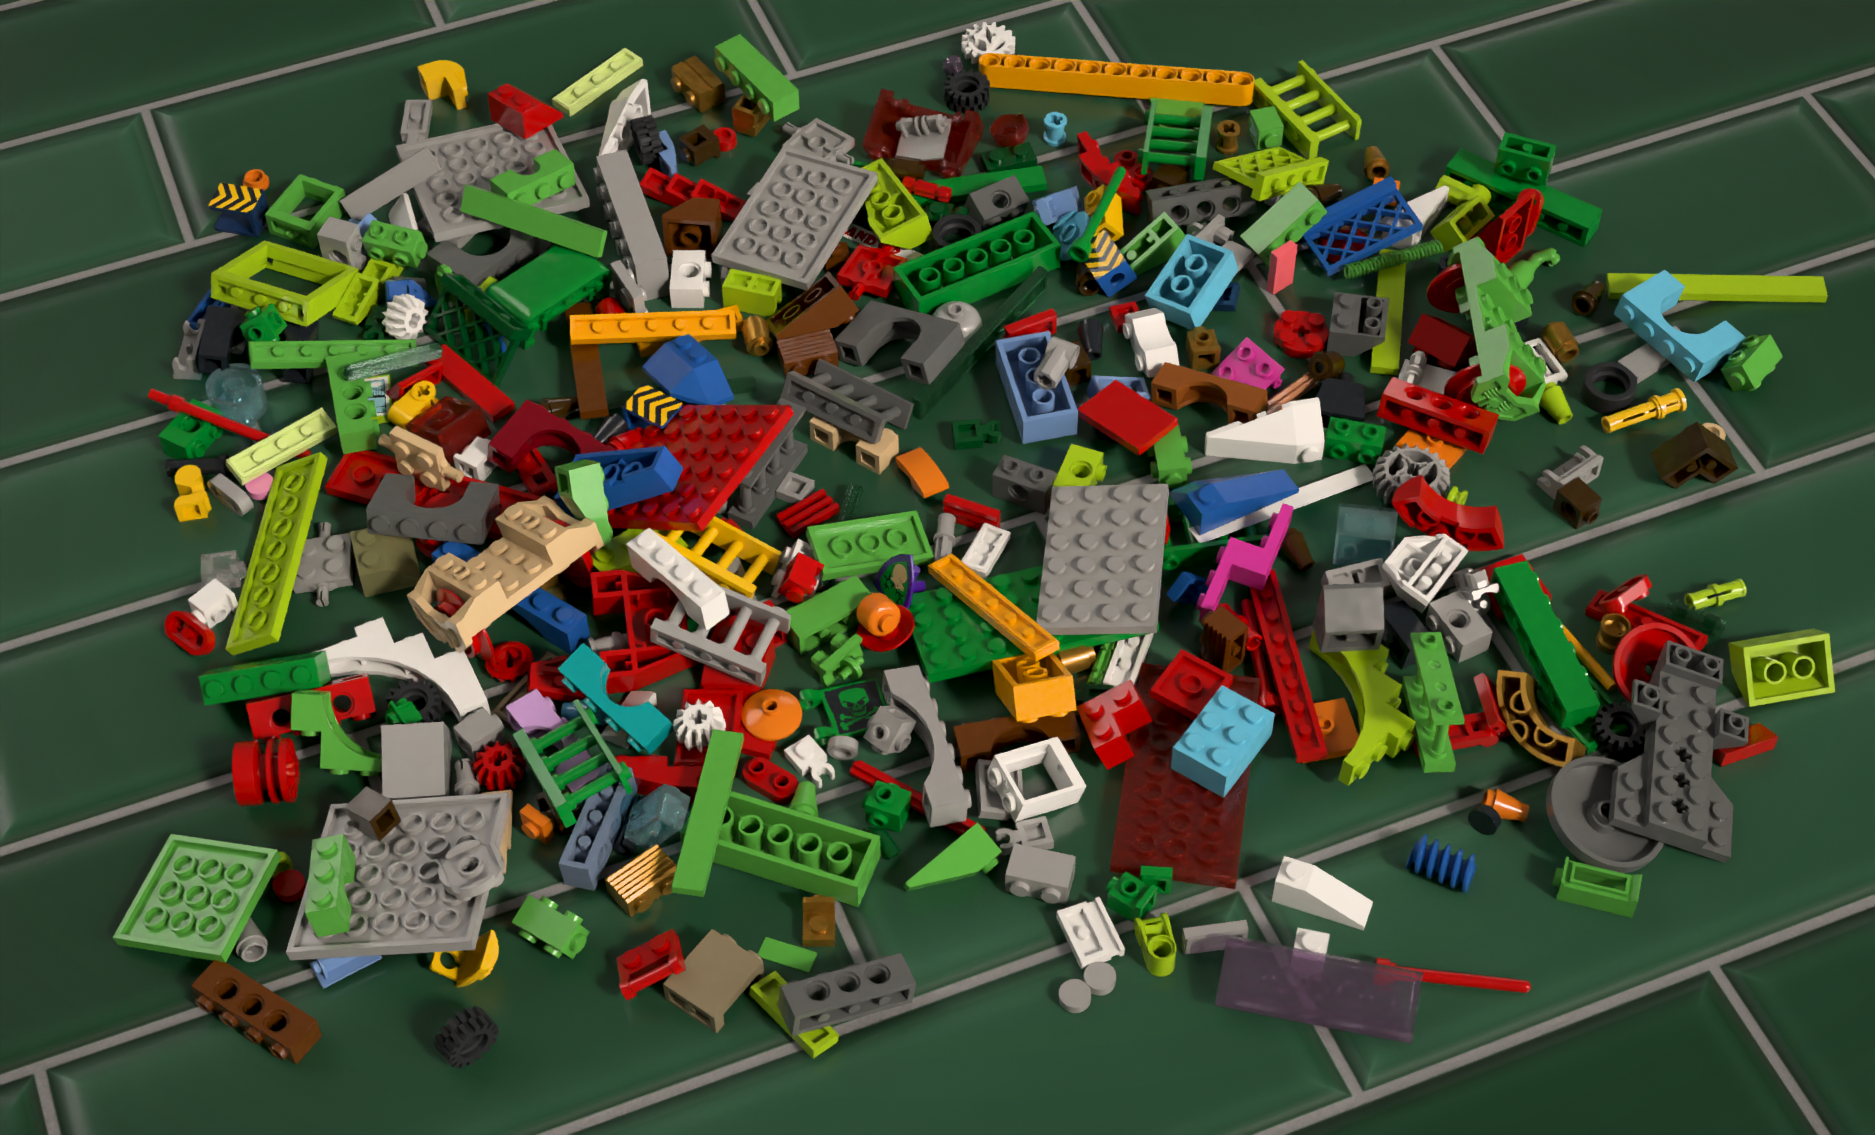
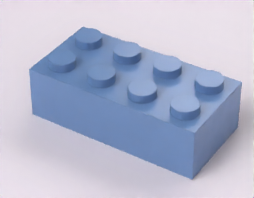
M1050 331L996 340L995 363L1023 444L1077 434L1078 410L1065 374L1056 388L1049 390L1040 388L1038 383L1034 381V373L1042 362L1046 347L1052 338Z

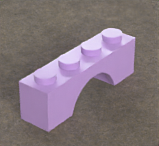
M537 689L506 706L507 718L515 732L524 729L529 739L533 737L537 739L568 722L565 717L560 718L556 714V708L552 700L548 696L543 697ZM571 734L552 745L561 750L579 739H576ZM589 749L561 763L556 768L555 773L560 775L591 758ZM601 766L566 785L569 792L572 793L594 781Z

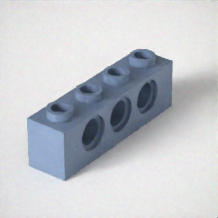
M608 763L601 766L596 779L612 771ZM628 767L632 775L628 782L633 792L627 795L623 786L618 781L587 798L558 863L565 885L595 891L622 828L623 818L628 814L638 790L632 768Z

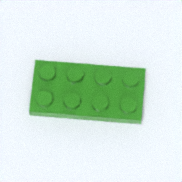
M917 510L810 526L806 530V536L814 559L824 564V568L820 572L822 581L879 572L887 560L899 554H912L913 563L916 566L932 564L934 559Z

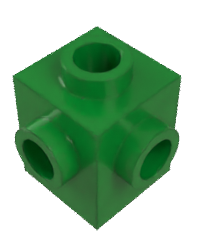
M270 303L261 309L257 306L245 314L246 319L239 327L248 342L279 341L281 339L279 334L288 325L273 303Z
M877 780L872 791H866L862 801V808L865 809V822L870 823L876 828H886L900 833L912 810L911 792L901 789L896 784Z

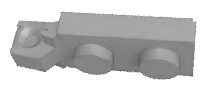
M406 100L400 132L402 144L428 139L433 110L432 100Z

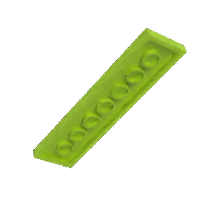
M321 452L276 468L225 648L233 656L279 642L328 460Z

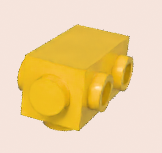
M1104 184L1084 197V212L1091 217L1107 187ZM1116 193L1093 237L1106 230L1113 242H1115L1124 235L1121 197Z

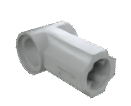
M1055 336L1050 339L1044 358L1034 373V381L1038 383L1040 388L1045 390L1056 388L1067 368L1072 369L1080 353V346Z

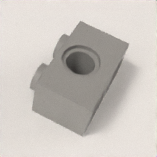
M329 216L317 233L322 257L359 268L358 273H360L367 265V256L365 255L359 225Z
M1460 590L1429 603L1426 617L1427 627L1431 632H1441L1446 652L1452 654L1458 663L1489 649L1493 632Z

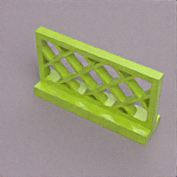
M1278 146L1215 161L1213 170L1252 188L1251 198L1262 201L1285 195L1299 182L1305 187L1310 184H1323L1329 160L1323 157L1307 160Z

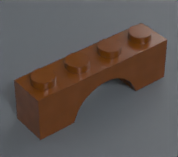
M1070 711L1062 717H1051L1050 715L1039 717L1037 721L1032 723L1017 722L1013 716L994 717L990 720L975 723L966 722L953 726V745L962 773L975 771L978 759L993 760L994 755L1000 749L1017 742L1034 744L1058 737L1068 754L1080 752L1081 732L1074 711Z

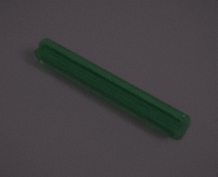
M432 343L344 366L343 375L347 381H354L440 359L443 348L440 347L439 343Z

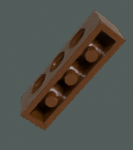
M214 960L191 985L196 996L194 1001L203 1011L207 1013L215 1012L225 1025L232 1029L238 1027L243 1030L245 1036L256 1045L263 1043L281 1061L288 1059L297 1065L322 1036L315 1018L228 963ZM235 995L230 999H226L228 996ZM254 1011H259L255 1015H250ZM284 1026L283 1029L274 1031L276 1028Z

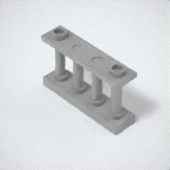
M720 585L718 586L725 591L729 610L738 613L723 643L718 644L708 640L706 636L710 629L706 631L700 625L692 633L680 628L679 624L686 613L680 600H678L668 620L662 621L655 618L650 627V642L761 687L766 676V663L762 662V658L776 630L788 634L791 622V615L784 609L777 606H768ZM750 618L765 624V627L751 655H745L735 651L734 647Z

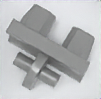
M1220 214L1208 225L1206 223L1192 222L1186 229L1187 234L1215 245L1216 243L1223 245L1226 241H1233L1234 231L1224 226L1225 217Z
M1465 568L1452 573L1456 588L1449 590V593L1460 590L1480 616L1487 614L1490 610L1491 601L1486 593L1500 592L1498 583H1490L1488 581L1485 569L1473 571L1472 568Z

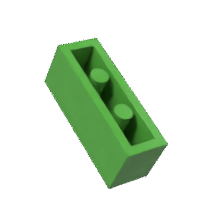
M1299 182L1240 237L1269 266L1273 250L1290 240L1294 243L1299 241L1304 233L1322 219L1327 210Z
M855 575L847 580L838 582L834 587L822 593L813 595L809 600L797 606L788 608L786 612L791 615L788 640L797 652L803 655L831 640L839 632L843 634L858 626L857 607L861 600L871 593Z

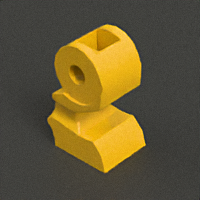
M195 465L181 467L175 474V483L180 496L175 500L174 509L179 522L208 518V513L212 507L205 491L206 486L200 468Z

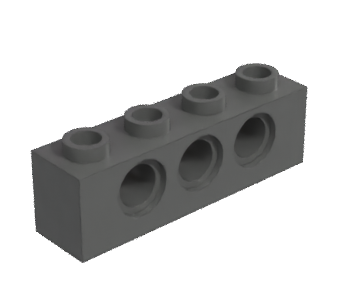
M1230 177L1146 190L1147 213L1150 224L1164 211L1178 226H1189L1192 222H1211L1218 214L1225 218H1243L1249 214L1257 213L1256 200L1251 198L1252 188ZM1232 197L1228 202L1222 203L1225 198ZM1206 201L1203 206L1197 207L1200 202ZM1181 205L1178 210L1171 211L1173 207Z
M901 953L891 956L885 955L870 962L852 964L844 969L833 972H822L815 977L800 981H790L780 986L778 1008L791 1036L912 1003L916 981Z

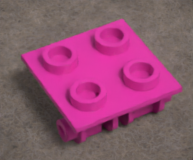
M1246 337L1211 375L1262 389H1267L1268 387L1276 389L1282 383L1280 375L1285 369Z

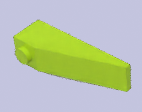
M880 158L862 167V169L876 172L878 176L877 183L865 200L869 226L881 243L911 250L932 239V230L927 214L885 161Z

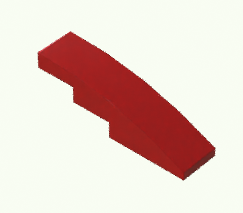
M651 167L640 182V187L644 194L674 207L693 197L720 199L721 218L724 221L733 222L747 202L702 178L697 184L676 172L671 178Z

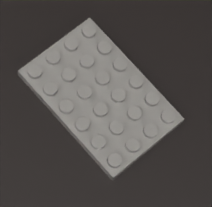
M783 146L712 253L713 263L741 271L770 276L781 280L783 284L808 290L877 183V173Z
M1168 484L1052 487L1036 623L1051 635L1157 633L1169 497Z

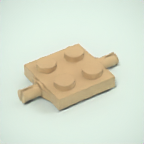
M395 426L389 433L390 437L386 434L380 436L378 440L379 445L390 449L394 453L397 468L403 475H412L415 479L422 481L427 487H434L442 492H445L451 485L450 479L458 483L462 481L464 472L452 467L447 462L442 447L398 426Z

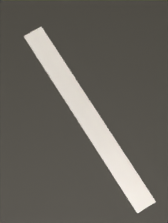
M1363 464L1300 487L1297 494L1205 534L1199 535L1194 527L1189 528V530L1199 543L1207 542L1270 519L1273 512L1279 513L1283 503L1293 506L1294 510L1373 480V473Z

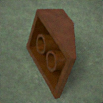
M828 272L813 283L808 290L803 291L767 319L766 322L776 338L780 340L846 324L855 317V313L859 309L836 279Z

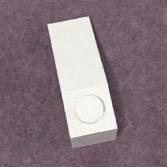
M1442 186L1407 202L1422 222L1423 230L1391 246L1397 249H1404L1418 244L1446 207L1449 187ZM1385 216L1382 224L1392 226L1394 218ZM1399 219L1397 227L1406 228L1413 223L1411 220ZM1383 232L1382 239L1388 237L1389 232Z
M1286 856L1283 858L1276 877L1272 902L1363 931L1373 901L1317 866Z

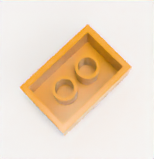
M1054 653L1037 662L1026 654L992 660L995 692L1017 722L1032 723L1037 721L1039 717L1049 715L1051 717H1062L1070 711L1077 710L1073 675Z

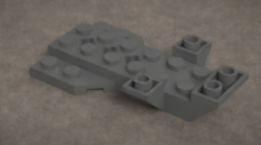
M1667 640L1650 682L1646 683L1635 679L1632 684L1631 708L1645 731L1644 754L1618 766L1613 772L1608 824L1726 863L1731 858L1733 804L1711 777L1713 750L1745 746L1748 743L1749 717L1722 708L1715 714L1716 690L1722 684L1724 659Z

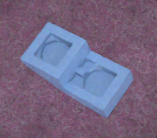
M663 130L659 132L663 151L659 152L660 169L663 174L672 178L675 172L678 173L676 153L670 136Z

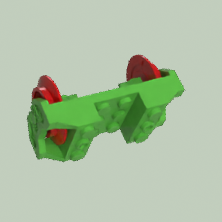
M1479 237L1454 246L1447 262L1448 268L1430 282L1427 288V298L1432 306L1441 311L1461 313V315L1466 314V320H1472L1478 355L1469 358V367L1458 371L1449 378L1444 386V395L1499 414V420L1517 421L1540 412L1539 402L1546 385L1544 373L1547 371L1546 365L1541 357H1537L1534 354L1532 347L1522 341L1514 324L1532 316L1530 305L1533 304V298L1527 288L1524 289L1518 278L1508 270L1507 266L1504 263H1500L1485 248L1484 242Z

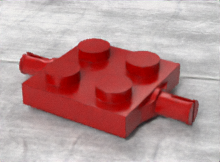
M885 243L882 248H871L861 244L857 246L837 274V282L839 284L853 288L848 294L852 301L853 299L858 301L863 292L884 298L889 295L894 287L893 267L908 262L907 258L892 253L896 246Z

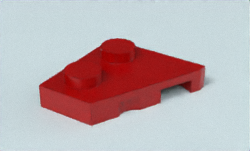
M566 655L554 657L550 661L542 660L530 664L527 694L537 689L543 697L548 696L550 699L567 702L577 699L580 701L586 697L579 690L573 693L561 682L564 676L558 668L568 659Z

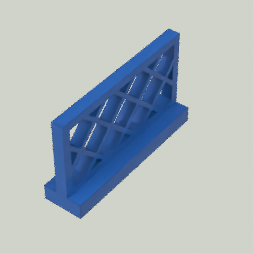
M1390 176L1325 208L1327 213L1317 224L1304 233L1300 240L1304 246H1308L1326 274L1330 276L1344 269L1346 264L1349 265V263L1353 264V262L1360 261L1423 230V224L1397 190L1396 182ZM1397 201L1399 204L1397 211L1384 209L1386 205ZM1368 214L1376 215L1373 223L1360 221L1362 217ZM1381 216L1393 217L1392 226L1378 224ZM1399 219L1411 220L1413 223L1406 228L1397 227ZM1346 225L1353 226L1350 234L1337 232L1339 228ZM1357 228L1371 229L1369 236H1356ZM1376 230L1389 232L1388 237L1382 240L1373 238ZM1321 237L1329 238L1326 246L1316 245L1313 241ZM1334 239L1347 241L1345 248L1331 247ZM1352 242L1365 244L1364 249L1358 252L1349 250ZM1328 254L1341 256L1340 261L1329 265L1326 261Z

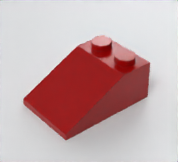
M1533 189L1528 191L1493 222L1489 221L1483 231L1477 236L1473 235L1469 240L1479 237L1484 242L1485 248L1500 263L1506 264L1524 247L1536 191Z

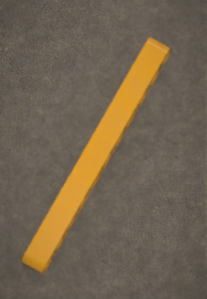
M986 53L979 57L981 76L985 74L987 80L990 81V87L1137 99L1161 98L1229 106H1247L1253 101L1255 79L1252 74L1247 72Z

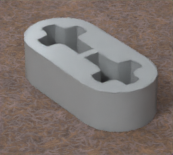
M219 473L207 482L211 493L238 516L242 517L254 508L250 497L223 474Z

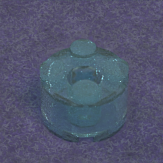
M243 363L229 364L230 368L223 371L220 368L215 370L208 377L205 384L210 406L220 410L221 416L249 427H254L256 421L265 414L268 407V398L258 371L250 369V365Z

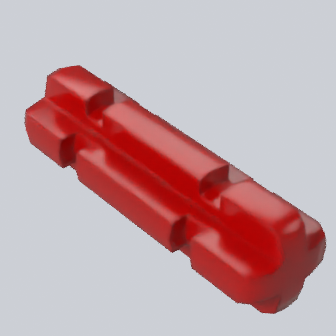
M905 176L902 184L909 193L914 191V194L933 200L938 198V201L948 203L952 196V189L950 187L941 186L940 188L938 184L920 179L915 181V178Z

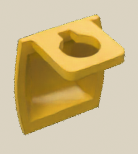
M491 929L478 937L475 950L445 951L450 953L454 957L455 962L460 964L459 968L448 969L441 964L440 956L444 952H433L429 967L432 971L456 981V987L468 986L478 979H484L492 971L499 954L498 939L494 930Z

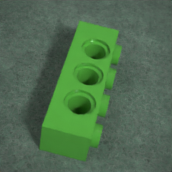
M359 351L326 357L343 454L377 449L375 437L381 435L378 419L372 420L371 418L377 417L374 400L368 401V398L373 397L371 382L364 381V379L370 378L367 362H361Z

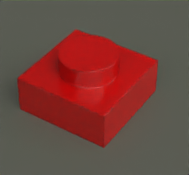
M1135 301L1109 307V315L1117 333L1123 332V323H1126L1125 314L1140 311Z

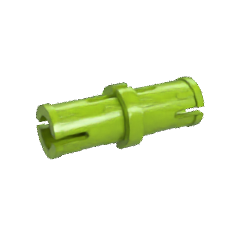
M1736 579L1735 581L1720 585L1713 583L1708 585L1707 589L1685 594L1684 602L1686 608L1693 612L1712 605L1714 607L1722 606L1725 601L1746 596L1747 590L1742 579ZM1724 592V594L1718 595L1707 599V596Z

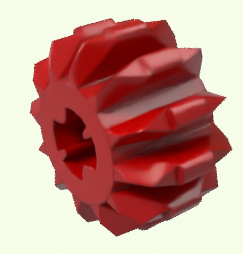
M496 741L494 747L484 745V752L476 753V762L473 763V771L477 782L481 787L486 786L489 792L496 788H499V791H503L506 787L515 790L516 782L523 781L524 771H526V761L523 759L519 747L513 748L510 741L503 746L498 741Z

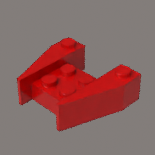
M610 570L590 572L594 615L624 612L629 649L600 652V658L611 669L607 678V694L636 691L701 663L650 642V627L655 618L662 621L668 620L679 600L668 585L658 578L650 583L641 574L631 571ZM685 613L684 617L682 618L679 624V627L688 631L687 617Z

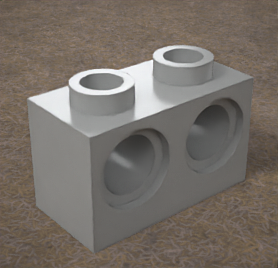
M1382 558L1325 571L1321 579L1322 586L1382 582L1383 596L1387 593L1390 582L1382 568L1384 564Z

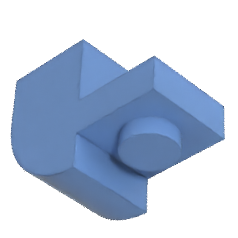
M1077 186L1032 200L1034 211L1045 226L1058 221L1062 216L1071 211H1084Z

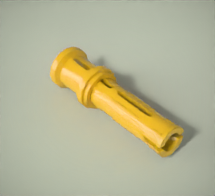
M1680 388L1671 389L1668 394L1651 396L1646 403L1602 417V427L1608 434L1650 418L1663 419L1666 414L1677 411L1680 413L1685 411L1687 408L1686 398Z

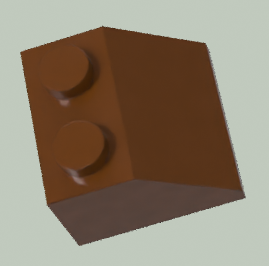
M693 197L662 214L666 256H673V250H705L706 259H712V253L723 238L720 199Z

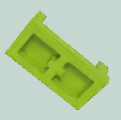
M731 268L722 285L723 308L737 304L739 311L771 317L777 312V303H781L782 281L770 276Z

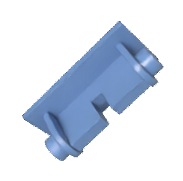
M382 956L316 959L310 963V966L324 989L382 959Z

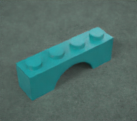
M584 643L558 668L564 676L561 682L573 693L579 690L586 697L582 701L592 711L596 713L600 709L606 714L607 717L604 721L614 731L618 733L622 729L627 733L629 737L626 741L636 751L640 752L644 749L651 755L673 732L674 728L671 721L649 701L633 707L620 706L612 702L608 697L606 688L607 678L611 669Z

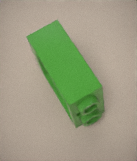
M299 174L265 213L269 232L315 249L319 244L317 233L329 216L340 219L346 212L340 202L342 198L346 197L344 189L319 181L316 178ZM305 196L325 203L310 221L290 215Z

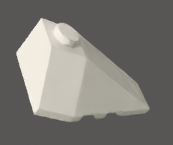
M1319 398L1291 401L1283 404L1282 410L1269 415L1264 411L1256 414L1257 419L1243 424L1237 421L1207 432L1204 453L1206 456L1291 464L1322 460L1325 440Z

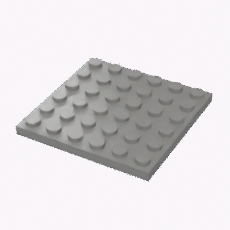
M492 124L396 146L400 162L427 146L442 168L439 172L412 188L435 242L448 241L461 236L474 235L479 232L505 227L460 211L465 185H473L491 192L489 179L510 169L520 175H532L535 173L533 159L553 149H556L568 158L552 124L526 140L499 124ZM574 169L575 185L532 206L561 214L590 207V202Z
M509 793L392 800L402 821L380 842L354 828L344 808L348 803L331 804L321 838L344 834L356 857L354 882L344 884L346 896L352 906L349 932L323 937L316 935L305 914L307 881L286 950L289 959L306 960L475 950L489 891L472 897L465 902L458 901L454 895L449 894L445 890L439 878L438 869L440 864L443 867L447 860L445 855L450 849L468 840H479L481 844L488 845L489 841L494 843L500 850L512 801ZM474 865L468 868L469 872L476 869Z

